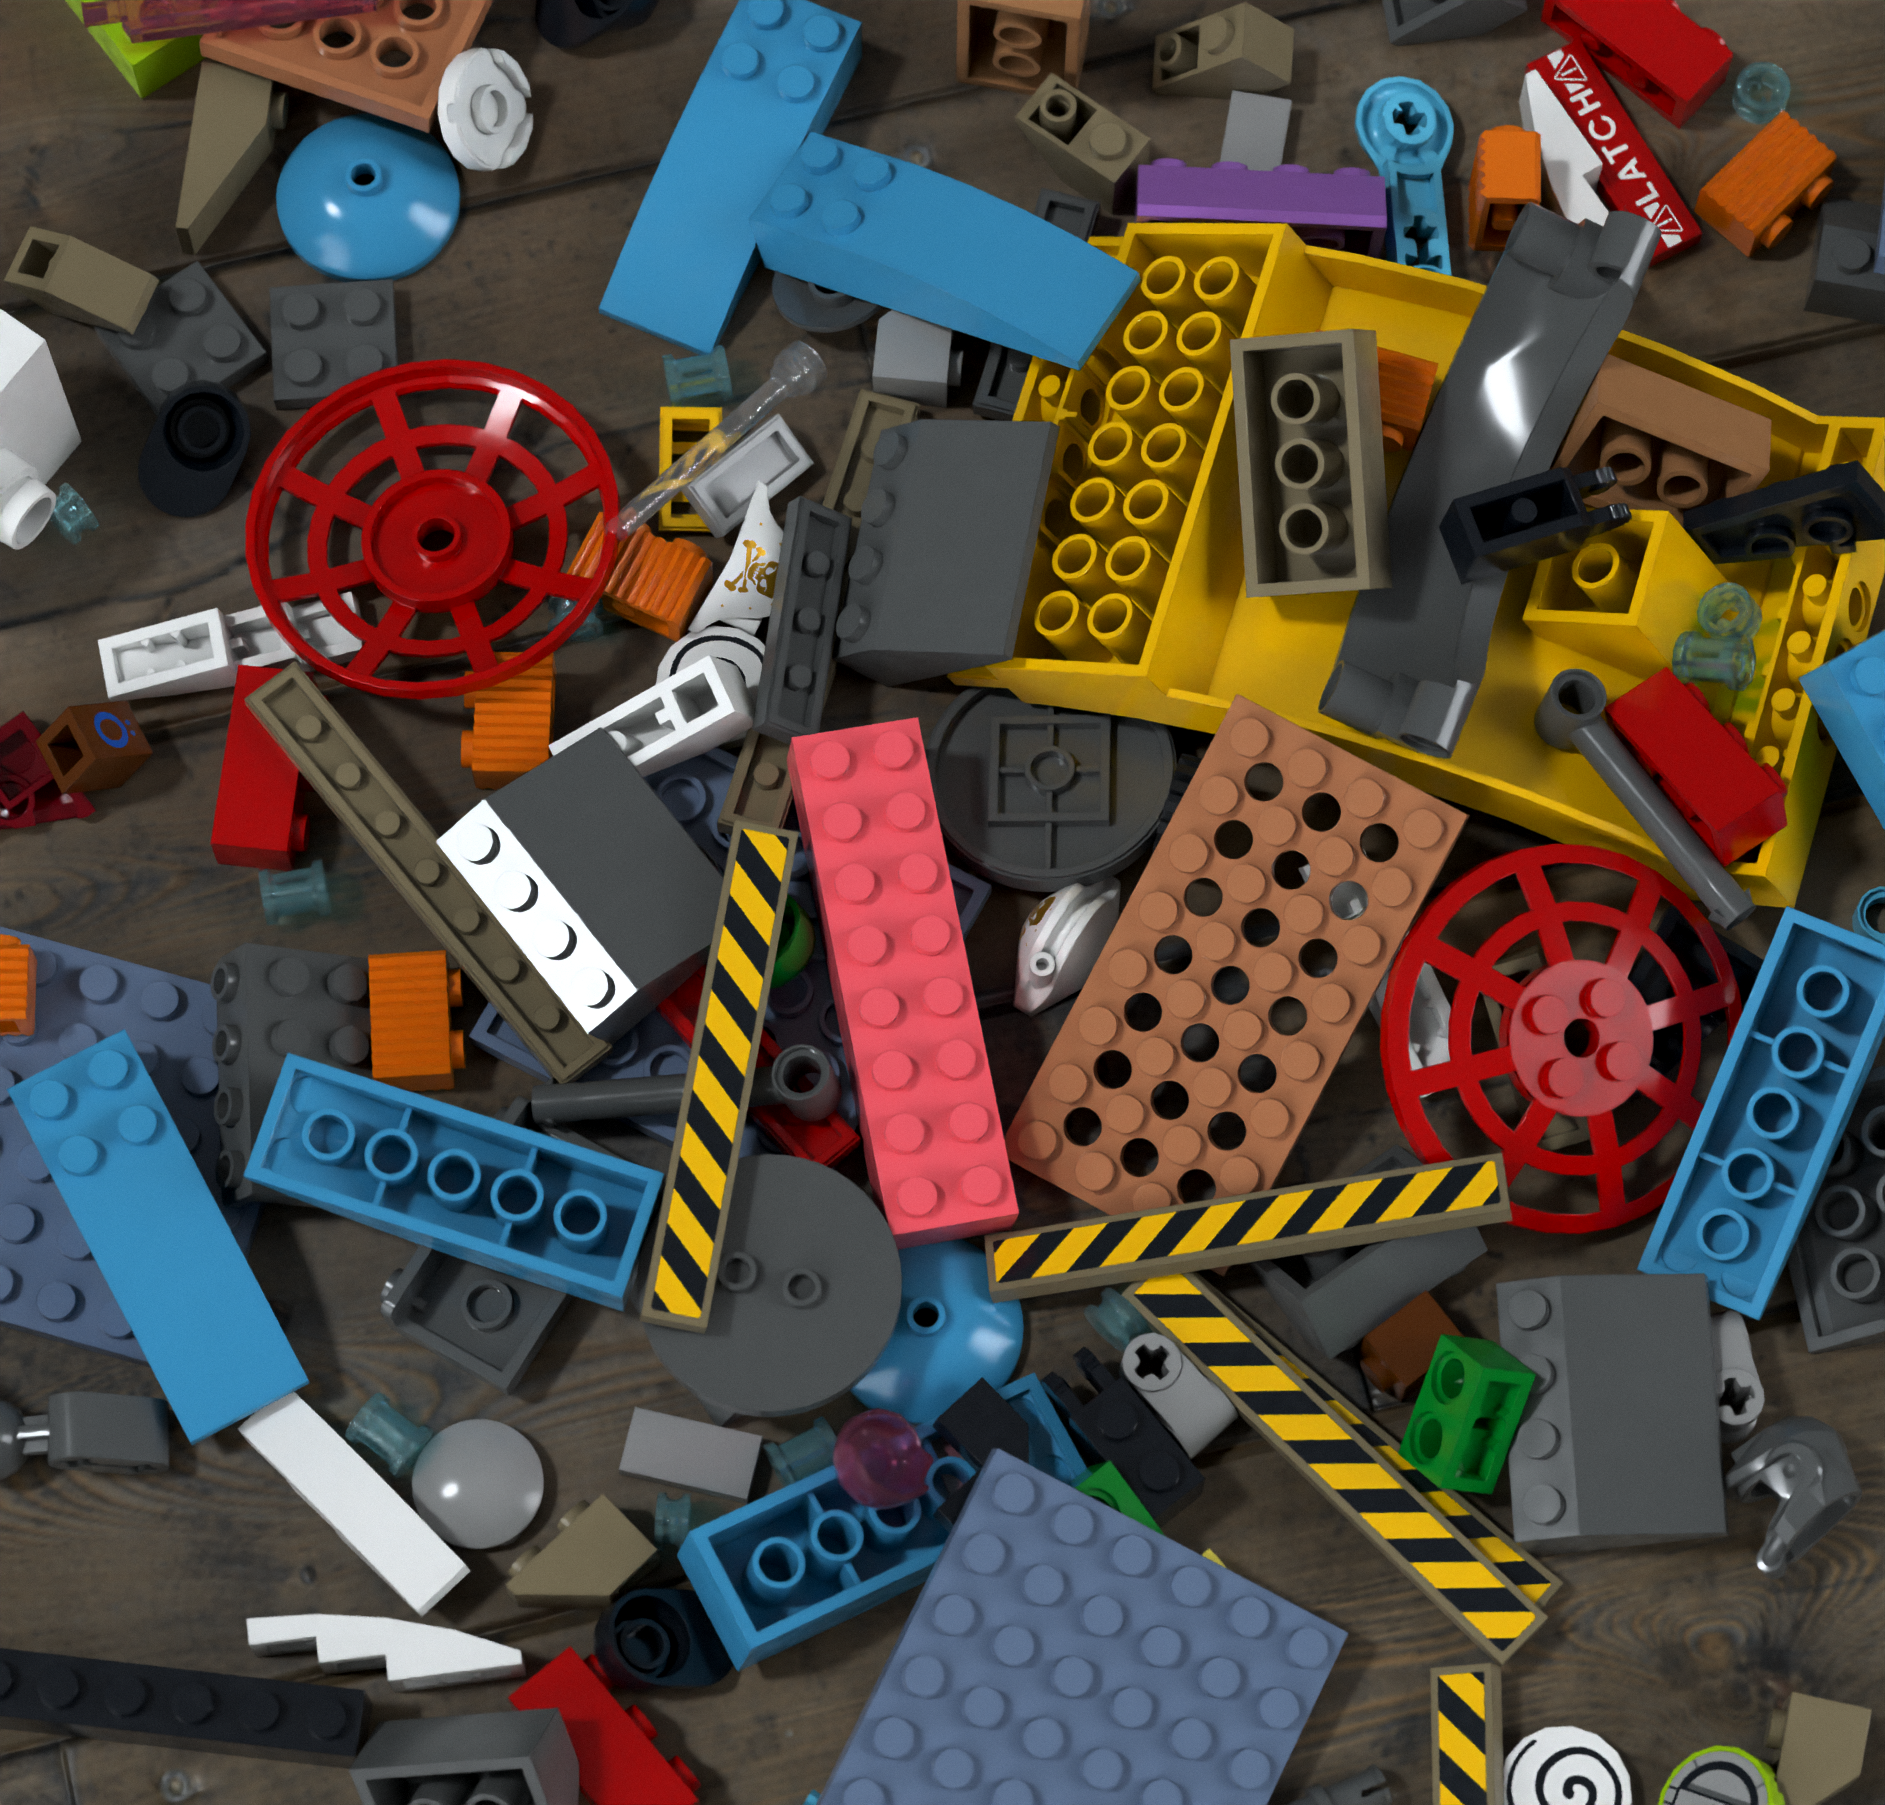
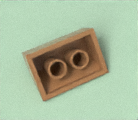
M1607 354L1577 409L1549 470L1559 467L1570 468L1574 476L1591 470L1594 471L1598 468H1613L1618 480L1614 484L1615 486L1602 494L1591 495L1588 498L1582 499L1585 504L1595 508H1602L1611 504L1625 503L1629 509L1669 511L1683 527V511L1710 504L1716 499L1730 498L1757 489L1770 471L1772 419Z

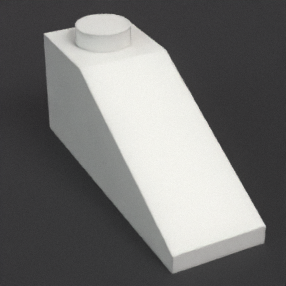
M708 655L548 746L554 756L601 727L609 734L639 773L645 777L706 753L750 729L753 726L756 706L738 667Z

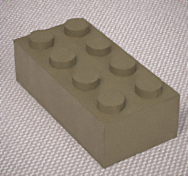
M1344 329L1230 339L1246 598L1392 588L1376 331Z

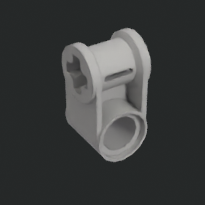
M1731 1309L1711 1314L1718 1407L1721 1398L1728 1396L1729 1402L1733 1406H1744L1740 1415H1734L1730 1406L1719 1407L1722 1443H1736L1746 1438L1754 1429L1757 1417L1760 1415L1765 1401L1764 1389L1752 1358V1350L1745 1323L1741 1314Z
M1156 1333L1142 1334L1133 1339L1126 1347L1118 1372L1119 1378L1123 1377L1190 1460L1238 1418L1235 1407L1226 1395L1208 1377L1202 1375L1174 1342L1166 1336ZM1139 1357L1147 1363L1153 1362L1156 1358L1162 1361L1163 1366L1159 1375L1160 1380L1152 1373L1143 1379L1137 1375L1140 1364Z

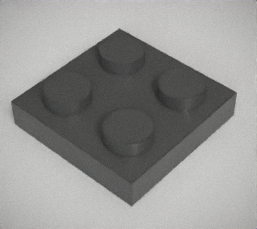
M198 261L155 288L147 309L133 335L95 326L98 338L156 416H158L161 405L171 391L186 382L208 380L221 383L229 388L269 362L266 351Z
M393 279L269 287L273 392L276 410L311 408L344 385L373 372L398 366Z

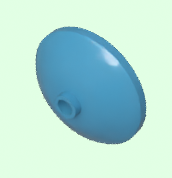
M363 113L330 121L315 129L295 147L281 171L277 185L276 204L280 225L289 245L314 270L341 282L389 279L394 281L424 267L446 245L454 231L459 215L460 188L453 162L443 146L430 133L371 113ZM363 174L375 177L372 183L365 186L354 183L355 179Z
M962 1239L898 1250L902 1273V1297L899 1317L893 1336L877 1364L865 1378L849 1390L866 1407L887 1419L919 1426L944 1413L982 1377L994 1390L1006 1386L1017 1366L1023 1343L1024 1328L1020 1301L1017 1299L993 1303L989 1293L986 1253ZM928 1308L937 1314L938 1320L931 1327H921L915 1323L913 1319L914 1314L920 1309Z

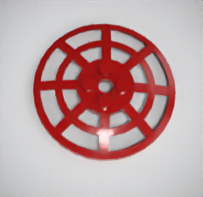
M454 359L409 362L373 372L342 386L311 407L284 434L267 458L252 491L245 523V556L253 589L270 625L287 646L315 670L348 687L384 697L418 700L454 697L493 687L529 670L556 651L584 623L602 596L616 562L621 535L620 496L610 459L596 432L572 404L547 385L518 371L485 362ZM448 388L483 391L498 395L484 429L467 425L441 424L421 426L409 430L397 398L398 396L416 391ZM523 404L541 413L562 429L582 452L588 466L555 484L551 474L532 453L508 438L521 405ZM374 405L386 438L374 443L352 458L334 476L329 485L296 469L305 454L330 430L355 413ZM437 446H459L475 449L465 472L452 469L425 471L417 450ZM499 458L509 462L522 472L538 493L509 507H505L497 492L487 484ZM394 459L401 480L387 488L372 506L348 495L367 474L383 463ZM598 489L603 505L604 536L598 566L593 578L562 573L561 569L564 564L568 544V520L565 507ZM282 491H285L316 507L312 515L307 538V562L310 573L272 579L269 567V534L275 507ZM548 516L549 544L543 567L512 559L514 550L513 531ZM336 517L362 529L361 546L364 559L329 568L328 541L331 526ZM444 530L454 535L451 544L440 551H429L421 547L425 537L434 531ZM374 582L377 588L393 603L375 628L353 613L339 596L338 592ZM499 582L529 590L527 595L510 612L493 624L486 627L483 626L475 602L487 595ZM548 595L578 601L574 609L547 636L520 655L501 664L497 663L490 644L505 637L522 625L542 605ZM319 596L323 606L334 620L356 639L365 644L349 665L344 668L330 661L303 638L288 619L281 603ZM417 611L424 613L451 611L460 635L452 639L431 641L401 637ZM389 653L418 658L447 657L467 653L474 671L473 674L455 679L426 682L384 680L372 677Z
M1547 844L1512 850L1479 863L1452 881L1423 910L1403 940L1389 974L1381 1011L1380 1054L1386 1091L1398 1125L1423 1165L1455 1159L1443 1147L1426 1118L1419 1096L1457 1087L1461 1100L1474 1122L1492 1143L1502 1149L1500 1153H1502L1508 1188L1524 1164L1534 1169L1558 1175L1596 1174L1599 1201L1598 1212L1588 1214H1553L1523 1207L1510 1201L1513 1220L1500 1223L1540 1233L1582 1234L1614 1228L1648 1214L1665 1202L1677 1171L1668 1180L1645 1196L1625 1204L1621 1166L1633 1162L1652 1149L1672 1129L1677 1119L1694 1131L1704 1107L1703 1104L1691 1096L1696 1083L1701 1058L1702 1030L1699 1016L1725 1008L1728 1027V1049L1743 1013L1739 987L1727 953L1709 921L1684 892L1656 870L1624 854L1591 845ZM1555 863L1592 864L1622 872L1638 881L1626 913L1593 902L1566 901L1555 903L1541 866ZM1516 874L1530 909L1529 911L1515 916L1496 929L1477 949L1473 957L1437 939L1447 923L1472 897L1496 881ZM1660 895L1672 903L1695 930L1712 961L1718 979L1717 983L1693 990L1689 978L1676 955L1649 928ZM1563 922H1592L1619 931L1605 963L1592 960H1574ZM1537 930L1548 963L1547 965L1536 969L1520 983L1513 981L1492 968L1512 944L1530 932ZM1641 946L1647 950L1662 968L1673 988L1674 997L1646 1005L1638 989L1627 978ZM1424 963H1427L1459 980L1449 1016L1448 1050L1450 1061L1412 1070L1409 1052L1410 1012L1417 980ZM1480 992L1505 1008L1499 1028V1048L1472 1055L1471 1022L1476 999ZM1574 1020L1580 1021L1586 1027L1589 1035L1588 1046L1578 1057L1572 1055L1564 1043L1565 1030ZM1682 1022L1683 1054L1677 1080L1673 1083L1649 1066L1653 1051V1031ZM1507 1073L1514 1087L1530 1102L1529 1107L1514 1131L1493 1110L1481 1089L1480 1080ZM1635 1090H1638L1661 1106L1662 1109L1658 1116L1641 1133L1625 1144L1618 1146L1612 1109L1625 1102ZM1555 1115L1586 1117L1593 1154L1586 1156L1563 1155L1538 1147L1537 1144Z

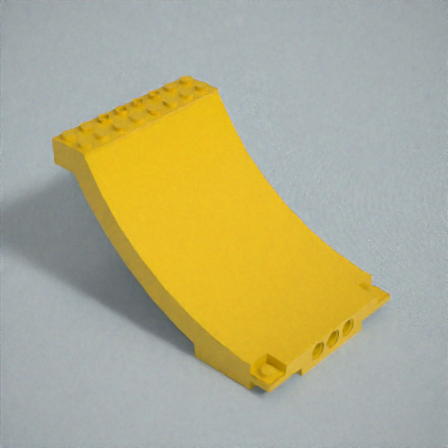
M1128 223L1123 237L1089 236L1087 243L1139 272L1141 281L1080 371L1036 356L1032 357L1012 421L1052 422L1060 426L1013 658L1008 661L947 674V677L955 685L1008 688L1024 703L1052 705L1131 717L1216 734L1236 694H1239L1424 792L1508 820L1563 844L1591 845L1624 854L1659 872L1684 892L1690 900L1701 901L1696 891L1690 888L1576 747L1572 749H1558L1550 746L1540 738L1534 724V717L1539 704L1553 679L1564 670L1582 669L1595 675L1602 682L1606 690V707L1667 666L1683 685L1692 682L1700 689L1710 706L1712 716L1721 725L1729 722L1739 731L1748 746L1749 755L1759 766L1768 763L1783 780L1788 792L1787 796L1783 798L1788 825L1726 867L1723 866V869L1730 873L1744 891L1750 888L1751 898L1755 905L1784 908L1786 906L1795 907L1837 751V746L1798 678L1867 639L1885 572V539L1857 541L1856 552L1832 554L1830 546L1812 545L1795 547V552L1790 558L1713 564L1669 511L1629 509L1632 515V519L1617 529L1586 538L1580 549L1509 570L1492 627L1484 677L1451 758L1443 759L1416 753L1387 739L1372 738L1318 713L1319 701L1330 678L1358 590L1246 598L1230 339L1315 332L1316 329L1321 331L1344 329L1376 331L1377 346L1439 363L1423 418L1422 429L1442 381L1487 286L1466 279L1361 254L1306 245L1287 223ZM1621 330L1608 354L1772 419L1770 471L1757 489L1767 487L1777 481H1787L1818 472L1834 464L1858 460L1885 491V417L1818 416L1750 381L1666 345L1625 330ZM1401 448L1398 452H1384L1387 510L1390 507L1412 451H1406ZM1584 503L1587 512L1599 509ZM1561 704L1568 712L1579 714L1572 706ZM1603 709V711H1602V713L1600 714V716H1601V717L1605 720V722L1607 723L1606 716H1605V712H1604V709Z

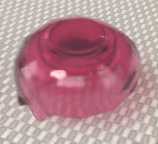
M874 1408L850 1418L843 1425L834 1444L833 1464L837 1482L858 1504L878 1511L897 1508L909 1504L929 1490V1486L924 1481L933 1463V1457L921 1447L917 1431L900 1413Z

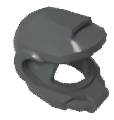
M1786 1416L1763 1429L1731 1453L1735 1464L1724 1476L1726 1498L1740 1499L1743 1503H1752L1771 1496L1779 1503L1777 1511L1768 1526L1764 1544L1756 1556L1757 1566L1763 1575L1769 1579L1781 1578L1786 1573L1787 1566L1791 1562L1798 1561L1855 1507L1862 1497V1490L1848 1458L1847 1448L1842 1436L1835 1428L1812 1416Z

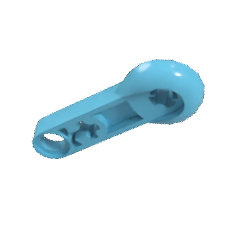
M1403 76L1381 79L1369 87L1359 101L1356 108L1354 128L1360 146L1378 169L1379 176L1385 177L1387 207L1385 245L1387 261L1410 266L1419 257V265L1413 267L1451 276L1441 176L1442 167L1453 141L1454 124L1449 107L1437 91L1420 80ZM1400 113L1405 115L1406 123L1416 125V128L1410 135L1405 134V128L1402 124L1394 123V120ZM1411 227L1416 228L1418 237L1427 238L1428 240L1419 251V255H1417L1415 240L1405 238V234Z

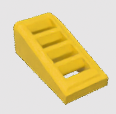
M660 406L659 532L711 533L698 514H671V502H689L680 489H672V478L692 479L707 467L672 465V455H709V464L722 455V407ZM672 431L709 432V442H672Z

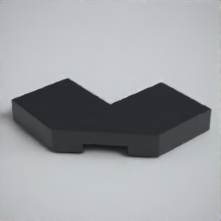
M983 1377L942 1413L932 1425L976 1471L933 1514V1517L949 1533L992 1449L999 1448L1029 1464V1424Z

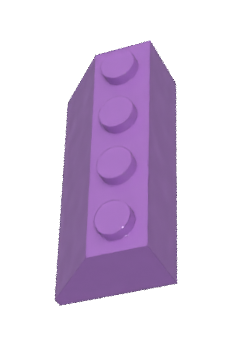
M1161 158L1151 161L1150 165H1138L1135 223H1287L1306 245L1361 254L1379 259L1387 228L1385 177L1370 176L1368 170L1355 167L1340 168L1335 170L1334 174L1309 173L1308 168L1294 164L1278 165L1272 171L1248 170L1247 165L1233 161L1217 162L1211 168L1187 167L1184 161L1178 159Z

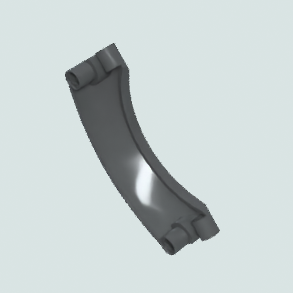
M1528 202L1513 225L1505 250L1442 381L1388 509L1392 588L1358 590L1330 678L1319 701L1318 713L1372 738L1387 739L1416 753L1443 759L1451 758L1484 677L1492 627L1509 570L1461 585L1439 525L1453 499L1549 470L1577 409L1630 314L1662 234L1661 230L1653 222L1634 213L1611 211L1608 213L1604 226L1587 218L1577 224L1533 202Z

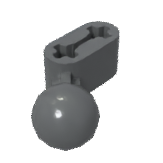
M80 1391L65 1392L48 1398V1414L24 1417L18 1407L6 1400H0V1480L15 1475L29 1459V1456L48 1454L49 1466L65 1470L128 1475L155 1474L167 1471L170 1468L169 1402L161 1398Z

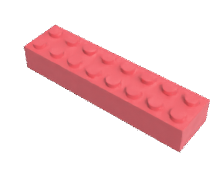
M918 717L792 737L786 761L874 1204L884 1216L898 1250L1011 1230L1019 1215V1209Z

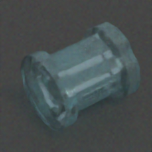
M723 345L714 346L712 353L675 360L672 354L662 356L671 407H682L685 401L720 395L723 401L733 399L729 368Z
M1684 631L1676 640L1673 650V674L1683 685L1688 682H1692L1696 686L1700 682L1723 683L1729 690L1744 691L1747 685L1752 682L1755 672L1756 654L1753 640L1748 634L1734 633L1729 639L1703 638L1700 632Z
M322 859L313 860L309 868L273 874L269 868L258 870L262 903L268 926L278 924L279 918L314 911H318L321 917L331 915L329 890Z
M378 1392L365 1403L352 1420L346 1431L345 1438L355 1444L363 1443L390 1464L388 1469L390 1474L400 1478L415 1465L420 1453L432 1439L434 1433L426 1425L416 1427L389 1406L390 1398Z
M823 1416L813 1420V1428L780 1445L773 1441L763 1445L767 1458L783 1488L846 1459L833 1430Z

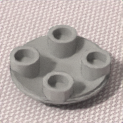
M472 1419L458 1422L436 1434L420 1453L412 1477L414 1504L421 1519L445 1542L467 1549H486L514 1543L535 1517L544 1491L542 1465L530 1442L512 1427L487 1419Z

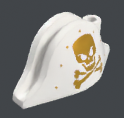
M759 480L731 557L689 626V631L698 633L706 626L720 620L754 636L762 618L770 616L784 530L776 523L770 511L768 487Z
M1112 876L1089 886L1076 883L1056 891L1036 905L1022 926L1019 937L1014 1007L1032 1017L1083 988L1118 921L1121 883L1118 879Z

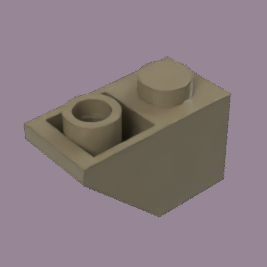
M1243 2L1159 34L1155 37L1152 91L1160 95L1231 99L1232 90L1262 95L1291 84L1294 29L1253 5Z
M1052 72L1015 116L1017 126L1061 181L1087 199L1101 202V208L1111 215L1136 186L1138 165H1148L1151 138Z
M30 226L4 281L50 314L133 335L147 309L159 279L75 237Z
M602 1493L591 1505L584 1499L573 1506L557 1524V1528L561 1533L543 1550L534 1545L525 1551L510 1567L508 1574L512 1579L505 1586L509 1598L518 1607L607 1609L620 1597L632 1591L660 1564L658 1550Z
M1792 1692L1782 1703V1709L1771 1708L1765 1730L1764 1747L1774 1749L1771 1769L1777 1777L1773 1778L1777 1782L1778 1791L1783 1793L1785 1805H1821L1849 1787L1860 1776L1872 1709Z

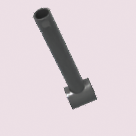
M1567 669L1560 672L1553 679L1535 713L1534 724L1540 738L1552 747L1558 749H1572L1576 747L1690 888L1696 891L1699 899L1711 912L1708 917L1709 920L1720 924L1726 931L1740 924L1756 909V905L1751 898L1750 888L1744 891L1730 873L1723 869L1722 864L1600 716L1607 701L1606 690L1602 682L1592 673L1582 669ZM1561 704L1572 706L1579 714L1568 712Z
M805 1044L794 1045L780 1053L773 1066L755 1067L748 1107L785 1104L795 1117L805 1121H818L828 1117L838 1107L842 1096V1087L826 1056L819 1049ZM686 1073L557 1084L556 1080L551 1078L542 1085L533 1086L531 1106L533 1118L537 1125L544 1124L557 1129V1123L575 1122L585 1119L600 1120L679 1113ZM808 1073L821 1074L819 1083L812 1090L805 1093L793 1092L796 1081L803 1075Z

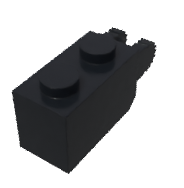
M1559 467L1453 499L1439 525V529L1461 585L1580 549L1586 538L1617 529L1632 519V515L1628 505L1625 503L1611 504L1587 512L1582 500L1591 495L1602 494L1615 486L1614 484L1618 480L1613 468L1603 467L1573 476L1570 468Z
M1084 1346L1072 1356L1080 1374L1099 1393L1086 1405H1083L1075 1396L1068 1383L1053 1371L1040 1380L1051 1400L1054 1401L1059 1410L1068 1419V1432L1092 1465L1111 1461L1150 1516L1161 1528L1202 1495L1205 1478L1123 1377L1116 1381L1103 1364L1099 1362L1097 1357Z

